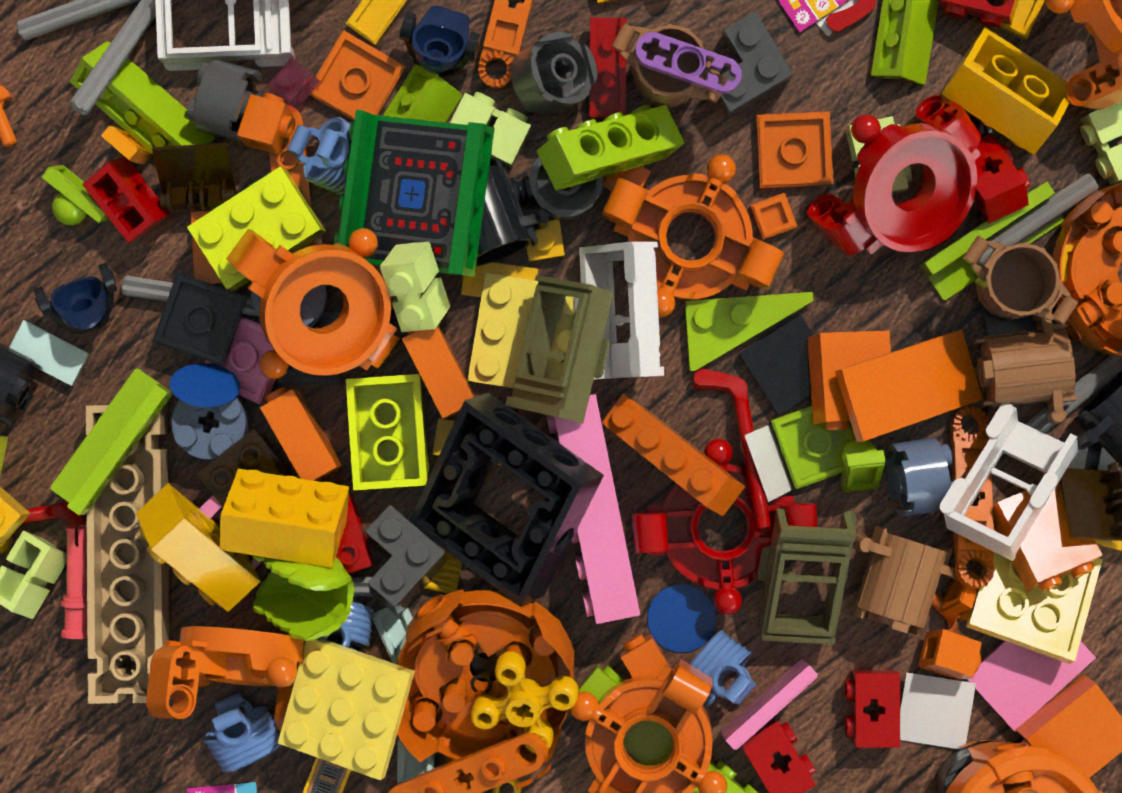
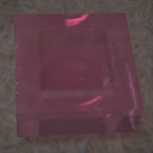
M291 57L268 85L297 109L320 81Z

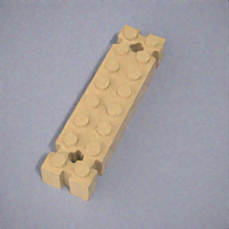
M109 405L86 406V435L89 434ZM168 405L163 407L87 513L88 659H97V669L88 673V704L119 703L126 699V694H133V703H146L152 656L157 649L164 646L165 641L170 640L169 564L167 562L163 565L159 564L148 553L146 548L149 544L139 532L141 525L136 515L168 483V449H159V435L168 434ZM129 656L131 661L136 662V667L131 672L129 666L122 663V660Z

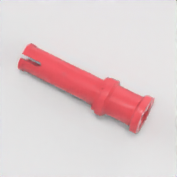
M77 525L66 527L67 574L66 595H63L61 600V606L65 610L64 629L61 631V637L66 639H87V526L81 525L78 529L77 543Z

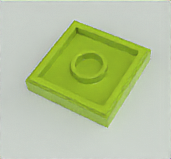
M812 406L770 421L795 489L842 473L844 466L842 449L849 440L855 438L850 423H848L849 429L826 431V424L813 425Z

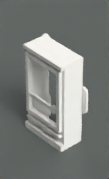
M155 0L158 59L164 63L168 71L199 70L203 62H212L216 59L221 61L255 60L259 67L291 66L295 62L294 50L291 47L289 0H253L255 45H235L234 5L236 0H225V3L228 5L229 46L173 48L171 0Z
M623 242L579 247L581 283L591 284L614 292L613 261L624 260L625 279L628 282L630 317H623V315L615 316V299L613 295L604 338L609 340L610 347L604 373L598 379L664 376V366L660 367L659 359L661 354L659 352L660 335L656 257L654 248L658 247L657 242ZM574 298L575 314L579 298ZM630 322L631 337L628 343H617L616 325L622 326L624 323Z
M1009 403L1000 405L986 428V434L990 439L967 477L965 479L958 478L953 482L940 503V510L944 514L947 529L1013 561L1016 557L1015 554L1070 462L1077 455L1078 443L1077 436L1071 433L1064 443L1019 422L1017 408ZM1004 453L1046 474L1038 486L1035 484L1029 485L994 467ZM990 474L1027 490L1028 494L1031 495L1028 505L1008 537L965 516Z

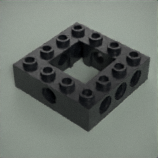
M486 393L464 401L409 521L428 538L522 607L545 595L604 475L490 393ZM493 463L495 465L501 464L518 476L521 484L524 486L530 485L546 497L532 504L528 511L530 517L520 536H517L474 504Z

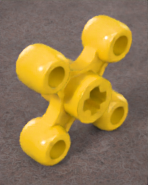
M513 651L505 652L497 659L495 676L498 682L507 687L508 693L501 698H495L490 695L478 697L471 709V721L477 728L489 730L494 728L499 721L508 719L513 725L524 727V734L530 732L531 734L536 733L538 737L541 736L542 740L547 743L546 747L549 749L553 742L554 731L551 724L542 719L541 713L551 707L560 711L571 709L577 702L579 694L578 684L569 676H559L550 685L541 687L536 681L525 678L526 664L524 658L519 653ZM524 744L527 750L536 754L533 747Z

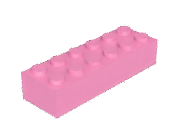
M596 394L589 397L583 424L549 415L546 416L550 434L558 433L561 445L604 475L572 539V544L580 542L582 555L575 556L579 579H587L589 591L582 592L587 617L595 615L596 624L639 616L640 610Z

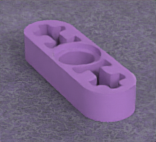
M649 32L642 35L636 44L635 56L643 67L719 94H728L733 92L741 81L742 71L735 60L657 32ZM652 41H656L659 43L658 50L669 54L670 46L677 48L672 56L671 68L664 66L667 58L655 55L653 60L647 59V52L642 49L643 45L650 46ZM692 53L698 58L699 68L694 73L687 74L678 68L677 60L682 54ZM706 59L713 61L710 69L721 71L723 66L729 67V74L735 77L734 81L728 80L725 85L718 84L719 77L711 73L707 74L706 80L700 79L699 77L702 75L706 65Z

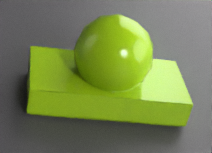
M64 165L48 167L42 178L60 192L54 197L52 203L53 215L59 222L73 226L83 221L87 214L98 223L110 220L82 185L84 181Z
M856 438L849 440L842 449V460L844 462L840 480L842 492L849 493L879 488L885 466L884 451H877L874 443L870 440L856 442Z

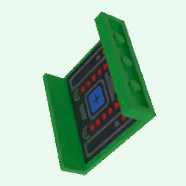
M356 110L355 119L351 121L349 128V137L352 143L350 156L346 158L344 165V174L347 180L345 193L341 195L339 201V211L342 216L340 230L336 232L334 244L338 243L349 247V238L355 230L369 229L376 234L378 247L374 254L364 259L370 264L381 265L395 245L429 241L439 270L438 273L475 277L495 128L483 123L468 122V125L373 115L363 110Z

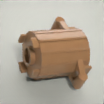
M625 23L622 25L611 47L620 52L622 58L632 66V76L636 91L649 104L658 107L666 105L667 108L685 104L690 98L717 103L721 94L706 90L704 94L700 92L701 87L645 68L636 59V44L642 35L649 32H657L704 49L702 40H699L689 28L672 24L655 29L639 26L632 27ZM637 33L639 37L631 52H626L633 36ZM652 41L650 46L643 45L642 49L647 52V59L653 60L655 55L667 58L664 66L671 68L672 56L677 48L670 46L669 54L658 50L659 43L656 41ZM684 53L678 58L677 65L682 72L690 74L699 68V60L692 53ZM706 59L704 71L699 78L706 80L707 74L711 73L719 77L718 84L725 85L728 79L722 76L719 71L710 69L712 63Z
M977 236L963 257L965 261L971 264L973 271L977 274L975 284L978 300L991 315L1007 320L1035 315L1047 320H1055L1064 325L1078 305V302L1071 297L1069 291L1061 283L1058 264L1044 248L1028 244V242L1007 246L995 241H987ZM987 248H992L993 250L986 261L979 266L977 263ZM1061 295L1064 296L1063 300L1061 301L1057 309L1054 311V313H1049V311L1053 309Z
M1033 315V319L1036 322V330L983 336V339H975L973 345L981 344L980 358L974 370L978 384L985 389L988 400L981 403L982 407L991 406L996 408L1005 403L1013 406L1046 402L1048 410L1047 420L1049 423L1057 424L1065 420L1066 411L1063 409V403L1078 400V396H1074L1076 375L1073 350L1067 330L1064 329V327H1068L1067 323L1064 325L1052 324L1051 320Z
M875 526L871 539L862 535H856L852 548L863 552H872L855 603L856 610L854 616L864 619L865 613L868 611L867 619L890 625L891 629L908 633L909 626L911 625L909 633L919 636L921 628L925 627L941 573L946 578L958 581L955 574V565L949 563L953 550L942 546L937 549L887 533L888 529Z

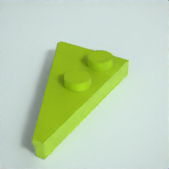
M813 292L684 301L689 371L698 370L813 302Z

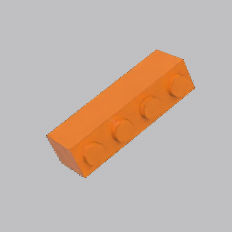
M624 393L601 422L705 507L721 516L725 515L746 487L647 408Z

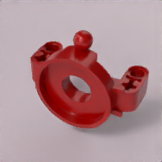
M932 95L922 101L915 111L917 118L921 122L919 124H910L903 127L890 124L881 129L878 119L869 114H862L853 121L851 126L852 136L857 142L864 144L857 154V159L861 165L854 183L853 200L847 204L833 194H824L816 198L807 210V215L829 243L847 255H854L863 249H866L872 255L883 244L896 251L918 252L938 244H943L949 240L951 235L962 224L973 204L977 188L975 160L981 155L976 148L981 140V134L960 105L942 95ZM911 164H922L924 175L920 189L911 199L904 203L895 204L892 198V185L896 176L902 169Z
M716 438L707 443L704 448V454L746 486L733 503L743 513L746 521L745 535L741 542L735 547L724 551L715 550L707 546L701 539L698 530L699 518L707 507L675 483L666 495L663 504L647 505V512L632 514L633 545L635 553H650V556L667 555L674 567L686 578L701 586L718 589L713 598L715 609L723 615H732L738 612L742 606V596L736 588L746 586L758 578L757 572L761 550L763 547L770 546L776 509H784L789 526L818 527L817 505L815 503H794V496H781L770 502L767 500L772 530L765 533L757 532L746 468L729 464L733 458L732 446L728 441Z

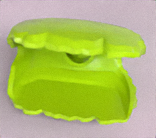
M252 555V558L257 561H264L266 568L271 569V572L260 584L256 593L257 599L253 601V611L265 615L267 621L272 622L274 627L280 628L281 631L289 632V636L292 638L312 641L320 637H328L331 633L338 631L341 624L347 621V617L351 613L355 588L351 576L344 569L338 558L335 557L332 568Z

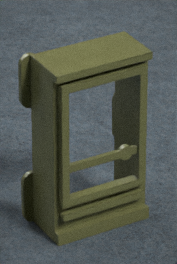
M536 275L535 281H538V285H536L516 369L513 392L511 397L507 396L505 405L583 424L594 378L602 377L609 352L610 342L607 338H604V333L614 292L591 284ZM565 297L579 298L567 352H550L556 324L561 318ZM548 358L556 359L559 363L564 362L560 381L546 378L545 371Z
M776 509L771 544L762 548L757 572L759 580L764 581L758 613V624L762 641L835 645V634L853 541L855 542L856 538L855 526L857 517L853 511H846L842 514L839 528L789 526L784 509ZM785 560L834 563L831 577L796 575L794 572L783 574ZM781 582L830 583L823 617L776 614Z

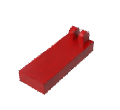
M590 17V50L596 61L597 78L589 92V117H608L617 112H623L624 116L626 115V61L622 58L620 52L611 46L624 23L627 24V18Z

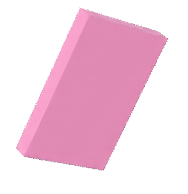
M1002 640L981 660L980 667L975 673L974 678L966 680L976 683L975 690L1015 732V729L1040 710L1096 657L1081 641L1075 662L1068 664Z
M804 659L798 660L720 730L726 742L734 750H737L817 678L818 674Z

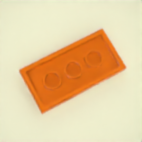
M962 329L835 371L856 442H863L983 400Z

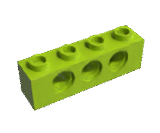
M644 105L635 109L629 115L624 116L623 112H617L605 118L603 122L596 123L595 119H591L578 125L573 130H568L567 127L556 129L547 135L548 141L537 150V153L555 191L665 160L685 143L666 105L651 108L650 105Z

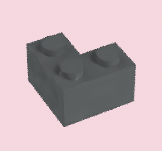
M756 11L724 29L721 38L742 71V78L738 87L731 93L721 94L717 101L728 118L788 82L793 76V72ZM730 69L721 74L728 80L734 81L735 77L729 74Z
M389 505L365 531L368 543L388 559L367 584L370 593L398 616L446 564V555L439 546L394 507Z

